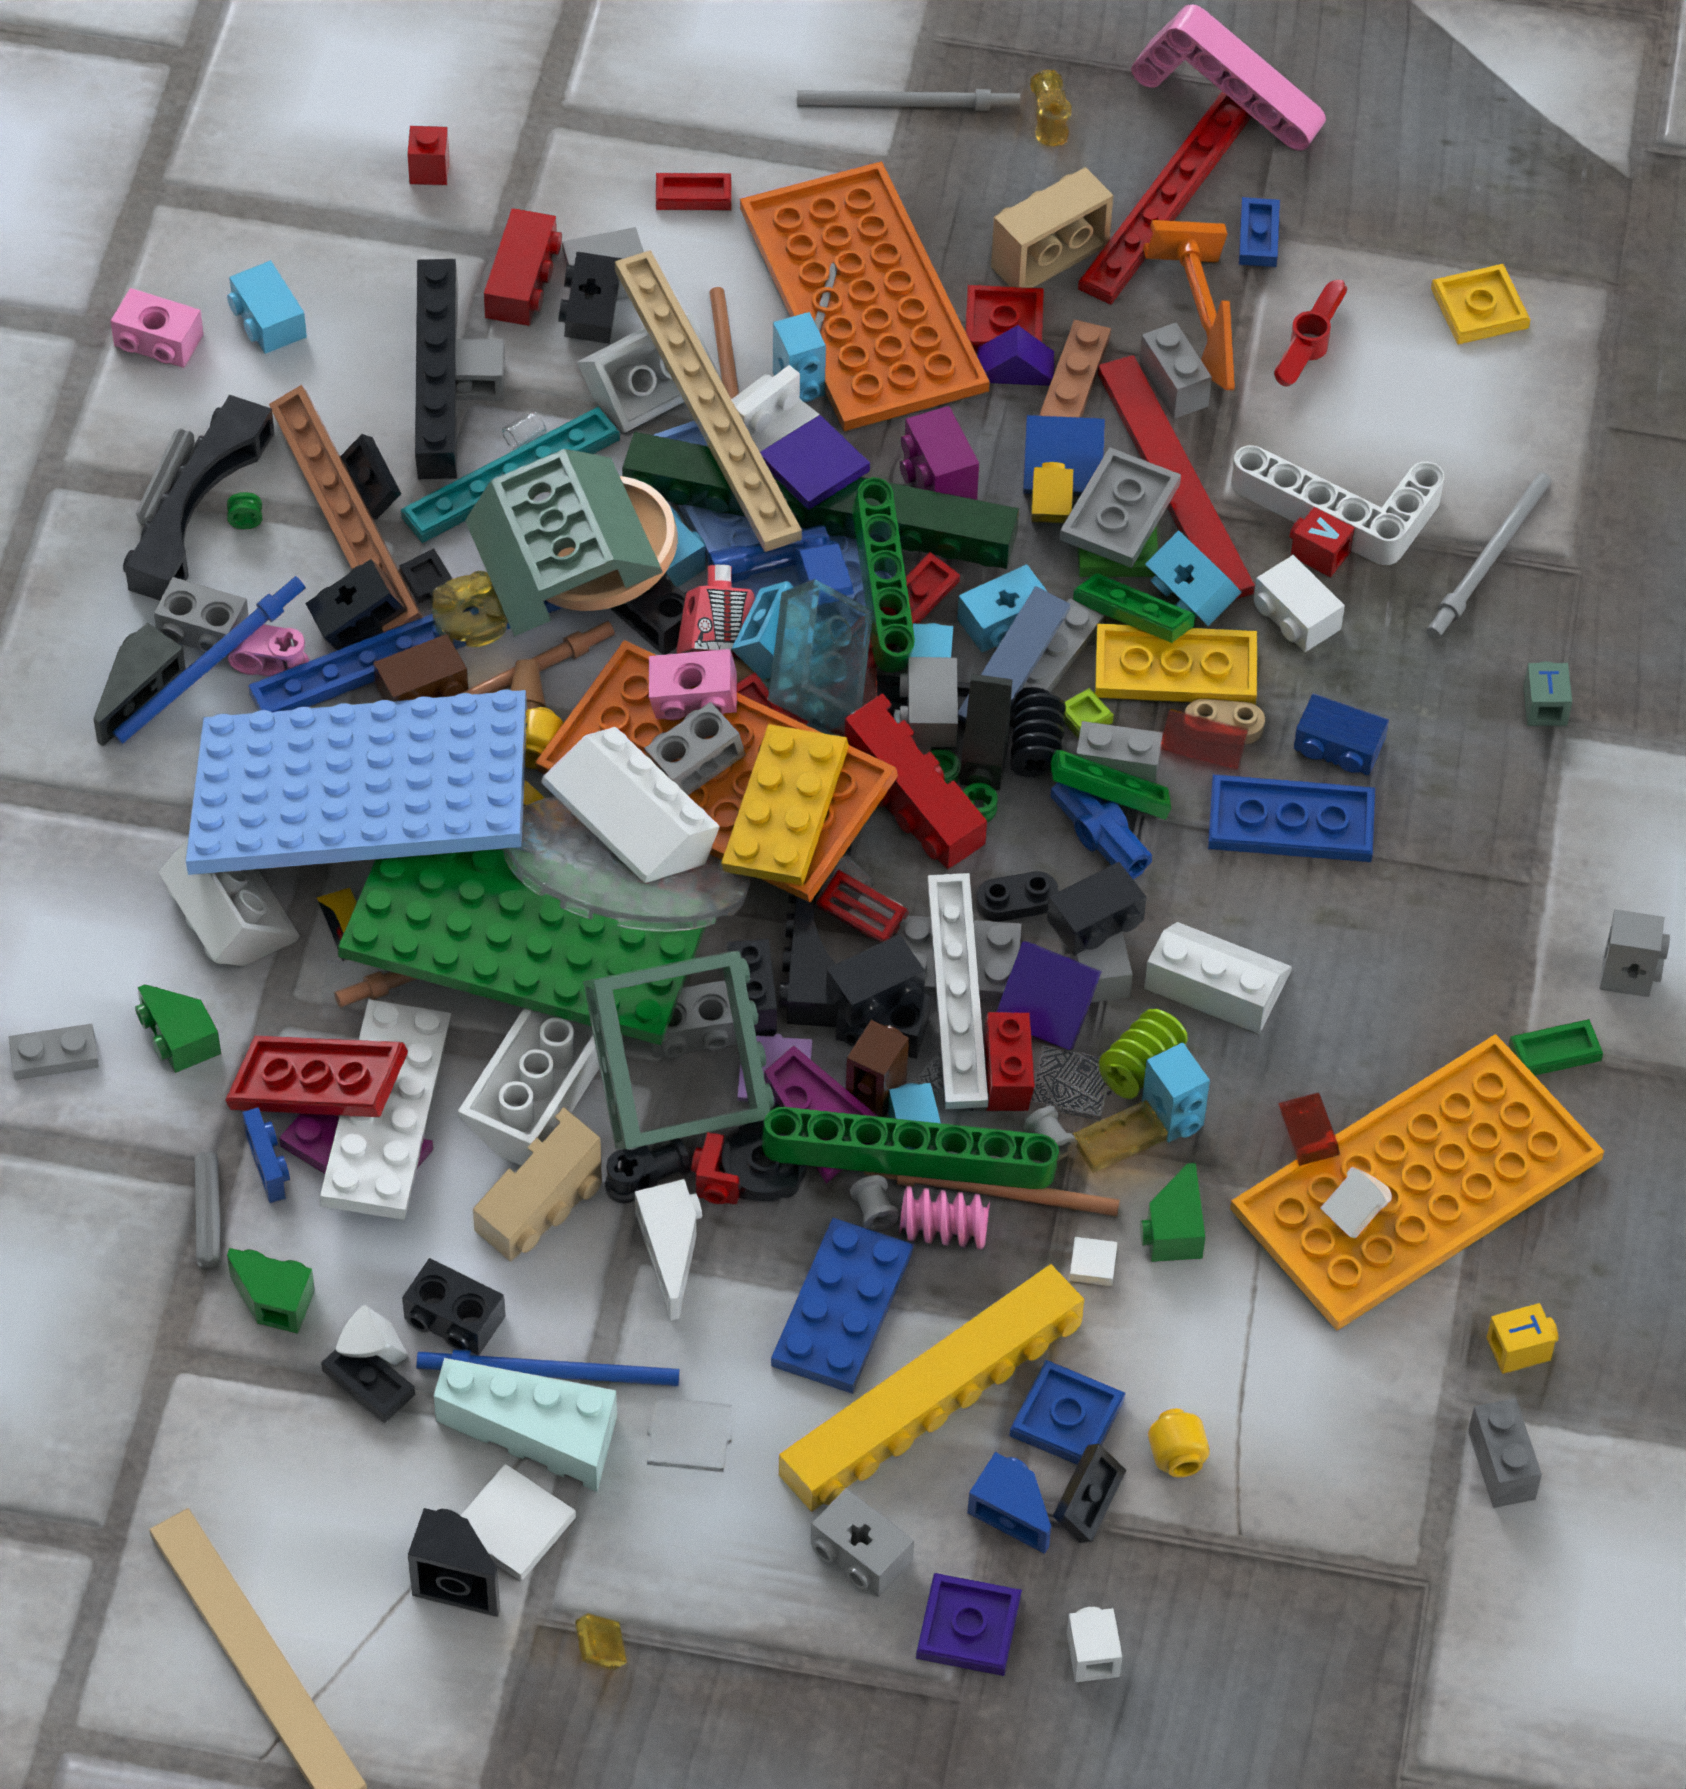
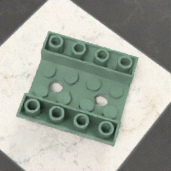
M562 449L497 477L489 482L465 520L514 637L552 621L543 601L614 570H618L625 588L663 573L610 457ZM540 493H550V495L544 500L533 501V499ZM565 548H575L568 556H557Z

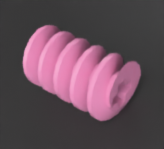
M907 1186L903 1196L899 1234L905 1228L908 1240L914 1242L919 1231L923 1230L925 1242L931 1244L936 1233L940 1232L942 1244L946 1246L949 1245L954 1234H957L959 1246L963 1248L966 1247L971 1236H974L977 1249L982 1250L986 1242L990 1201L987 1207H983L980 1194H975L970 1205H966L963 1192H958L953 1203H949L946 1190H941L936 1201H931L928 1188L923 1189L917 1200L914 1199L912 1187Z

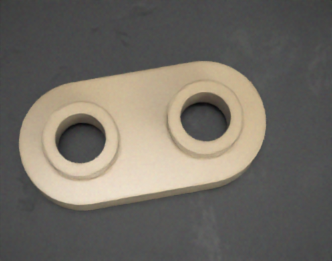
M1198 699L1186 707L1183 726L1186 733L1196 740L1251 744L1261 738L1264 731L1265 716L1263 711L1252 703Z

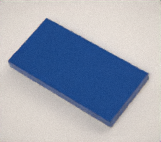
M1213 774L1208 849L1371 862L1373 855L1375 787Z

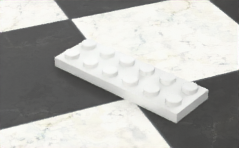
M368 999L359 1040L404 1042L408 1054L380 1117L340 1115L320 1194V1206L405 1220L451 1024V1013Z

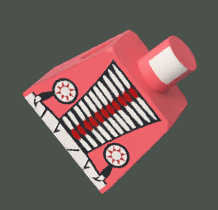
M708 566V586H698L687 591L677 644V654L732 649L754 603L755 596L751 589L732 588L731 566ZM731 650L732 657L739 658V657Z

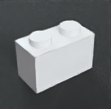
M1294 555L1257 577L1254 603L1258 611L1262 615L1270 617L1280 627L1285 638L1290 642H1295L1304 652L1341 630L1345 605Z

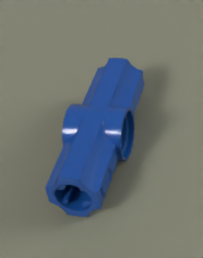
M1058 782L1051 788L1050 797L1074 823V829L1079 840L1088 850L1095 851L1097 849L1110 865L1120 862L1132 879L1143 874L1147 866L1152 863V854L1128 828L1126 816L1115 802L1110 800L1105 802L1101 797Z

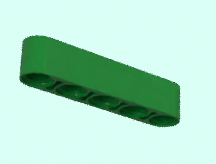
M872 477L861 482L855 496L852 513L873 658L881 670L895 673L906 667L908 657L911 656L914 648L915 637L893 491L887 481ZM873 498L881 505L872 506L864 499ZM869 535H880L884 537L886 542H876ZM875 571H885L892 578L882 579L876 575ZM889 607L893 609L897 613V615H886L880 610V608ZM895 644L899 646L903 652H892L888 650L885 645Z

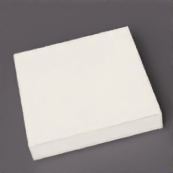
M504 1464L460 1516L468 1519L494 1564L522 1582L576 1518V1511L516 1470Z

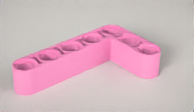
M1194 4L1183 7L1150 40L1131 67L1134 78L1140 84L1149 88H1155L1186 60L1285 145L1297 151L1307 149L1326 121L1323 110L1206 10Z

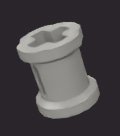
M1046 1106L1033 1112L1025 1120L1023 1129L1027 1133L1043 1134L1055 1140L1059 1148V1161L1074 1150L1077 1140L1072 1133H1066L1058 1121L1059 1113L1055 1107Z
M872 1175L862 1178L853 1184L850 1189L852 1199L859 1203L862 1211L863 1228L876 1232L893 1226L899 1217L898 1209L891 1205L886 1193L888 1184L883 1176Z

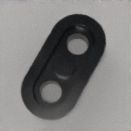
M1040 871L989 879L982 883L977 890L976 907L982 917L994 922L1045 914L1048 912L1049 896L1058 892V885L1051 875ZM1039 887L1042 888V890H1034L1032 888ZM1002 894L1003 896L1000 898H996L992 895Z

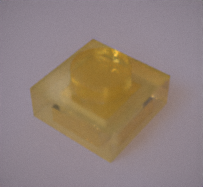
M589 1613L575 1621L583 1662L616 1670L627 1663L619 1622Z

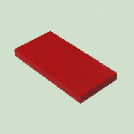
M254 1036L225 1101L230 1110L248 1111L259 1107V1110L262 1112L380 1117L408 1054V1050L404 1042Z

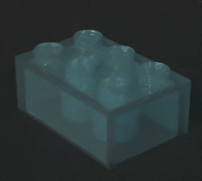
M816 579L782 592L768 701L809 722L815 718L828 730L845 725V718L862 707L873 610Z

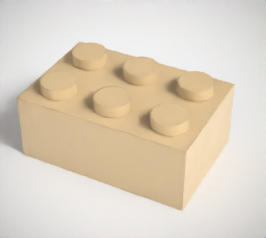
M1085 167L1074 174L1064 176L1059 182L1042 191L1034 192L1028 199L1017 205L1003 209L998 215L994 216L991 268L1010 287L1033 288L1099 252L1110 240L1113 194Z

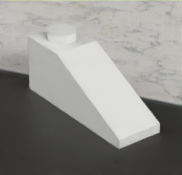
M684 1179L635 1191V1214L670 1321L677 1320L680 1317L697 1237L696 1220L702 1218L698 1196L696 1193L689 1194Z

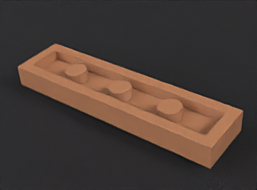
M1074 319L1039 416L1082 418L1097 377L1098 365L1102 363L1110 340L1111 328Z

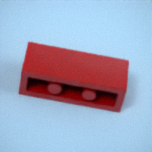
M515 208L511 209L484 290L486 319L530 326L534 311H541L544 299L542 286L543 283H550L553 272L552 255L559 254L562 244V232H557L555 215Z

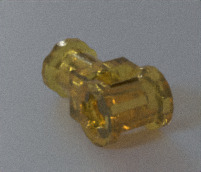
M1050 69L1041 70L1030 79V88L1035 93L1037 100L1035 135L1042 144L1059 146L1068 139L1069 129L1066 121L1071 116L1072 106L1066 100L1065 90H1061L1063 87L1062 76L1055 70Z

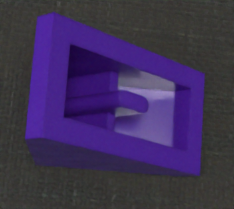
M1019 325L977 349V357L990 383L1050 386L1054 376V351Z

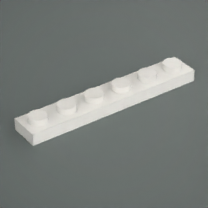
M970 874L928 875L945 1109L988 1107Z

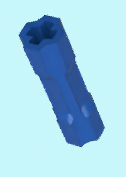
M819 525L803 529L801 541L764 552L760 543L750 546L737 545L708 552V565L731 566L732 583L747 580L755 574L796 565L793 548L804 546L803 539L821 535H826L827 541H830L825 526Z

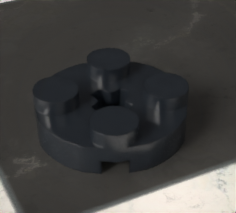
M764 1120L740 1126L738 1133L733 1135L731 1139L730 1136L728 1137L722 1150V1172L739 1177V1198H748L755 1201H773L795 1195L799 1189V1184L805 1177L807 1165L779 1163L776 1161L767 1167L755 1164L753 1161H758L760 1154H764L762 1150ZM783 1133L777 1134V1135H780V1136H788V1135L783 1134Z

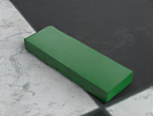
M1098 573L1075 588L1073 592L1074 601L1170 643H1173L1194 627L1195 614Z
M1056 750L1051 760L1053 781L1166 820L1171 810L1168 787L1062 750Z

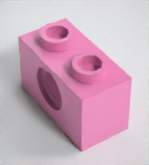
M132 288L129 289L111 319L114 346L120 347L127 352L139 353L155 358L159 362L171 363L183 368L204 335L200 309Z
M722 649L649 656V699L655 718L678 720L686 717L694 710L701 709L709 702L721 714L737 712V671L731 650Z

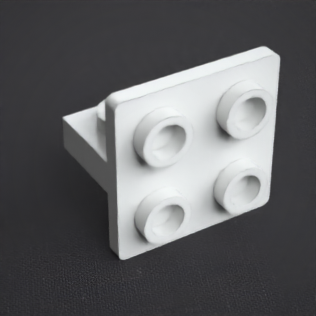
M790 365L774 377L764 374L731 399L759 452L820 415L800 399V373Z

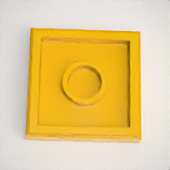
M1504 264L1432 280L1431 290L1457 345L1528 329L1531 319Z

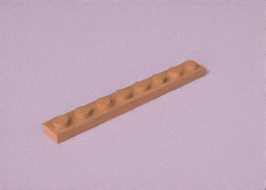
M300 385L271 402L269 406L272 408V412L351 568L353 569L372 559L388 575L406 608L405 612L382 627L383 631L386 632L422 618L423 616L306 389L303 385Z

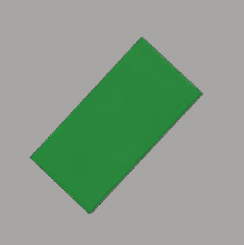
M1590 1019L1510 1036L1509 1040L1511 1051L1534 1076L1602 1061L1603 1051Z

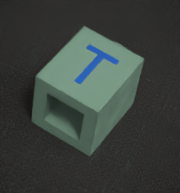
M1549 661L1528 663L1523 685L1527 726H1567L1572 706L1568 663H1553Z

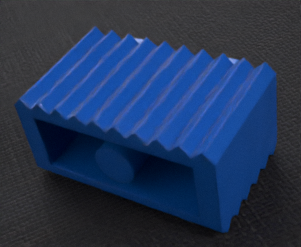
M1313 693L1297 725L1294 749L1297 752L1301 751L1304 756L1310 759H1325L1327 762L1332 761L1334 765L1339 764L1345 771L1352 773L1362 772L1365 776L1370 775L1385 742L1389 719Z

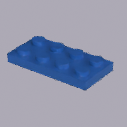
M832 1217L772 1354L771 1366L853 1394L912 1256L913 1244Z

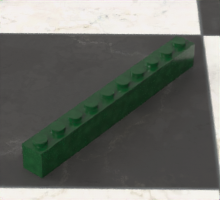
M634 432L622 466L623 477L633 478L650 485L666 501L677 505H689L709 509L716 513L724 512L746 517L708 446ZM773 476L800 528L807 529L823 525L828 535L856 539L852 508L861 482L868 478L860 477L808 510ZM887 482L891 486L894 495L902 549L911 552H931L946 559L978 563L985 567L1008 568L1017 536L1019 508ZM873 498L864 499L872 506L881 505ZM869 535L876 542H886L884 537L880 535Z

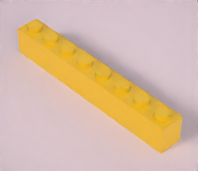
M1052 1264L1048 1265L779 1454L778 1475L811 1512L822 1504L830 1505L845 1488L856 1480L864 1481L872 1476L878 1469L879 1464L890 1456L897 1457L906 1452L913 1444L914 1439L926 1431L929 1433L934 1432L940 1428L947 1420L948 1415L960 1407L967 1408L978 1400L982 1391L994 1383L999 1385L1005 1382L1014 1373L1015 1368L1027 1359L1033 1361L1039 1358L1047 1350L1049 1344L1061 1335L1068 1337L1073 1334L1082 1323L1084 1298Z

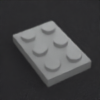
M1109 447L1062 526L1059 540L1132 568L1180 486L1181 474Z
M908 915L899 924L900 929L896 935L900 934L925 970L924 994L936 996L930 917ZM973 920L979 996L982 1000L1000 1001L1020 949L1022 924Z

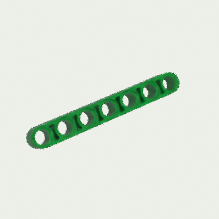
M777 1107L766 1115L762 1137V1150L764 1154L772 1161L779 1163L1026 1189H1043L1048 1187L1054 1180L1059 1156V1148L1055 1140L1043 1134L790 1107ZM783 1133V1134H786V1135H788V1136H780V1135H777V1134ZM819 1138H827V1139H830V1140L824 1141V1140H821V1139H819ZM868 1142V1143H871V1144H873V1145H865V1144H862V1143ZM904 1147H912V1148H915V1149L910 1150V1149H906V1148H904ZM953 1151V1152H956V1153H958V1154H951V1153H948V1152ZM990 1156H997V1157H1000V1158L995 1159V1158H992V1157H990ZM1034 1160H1038V1161H1041V1162H1043V1163H1036V1162H1033V1161H1034Z

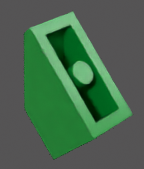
M1188 1163L1149 1203L1147 1220L1140 1221L1142 1246H1149L1151 1262L1203 1259L1206 1236L1196 1163Z

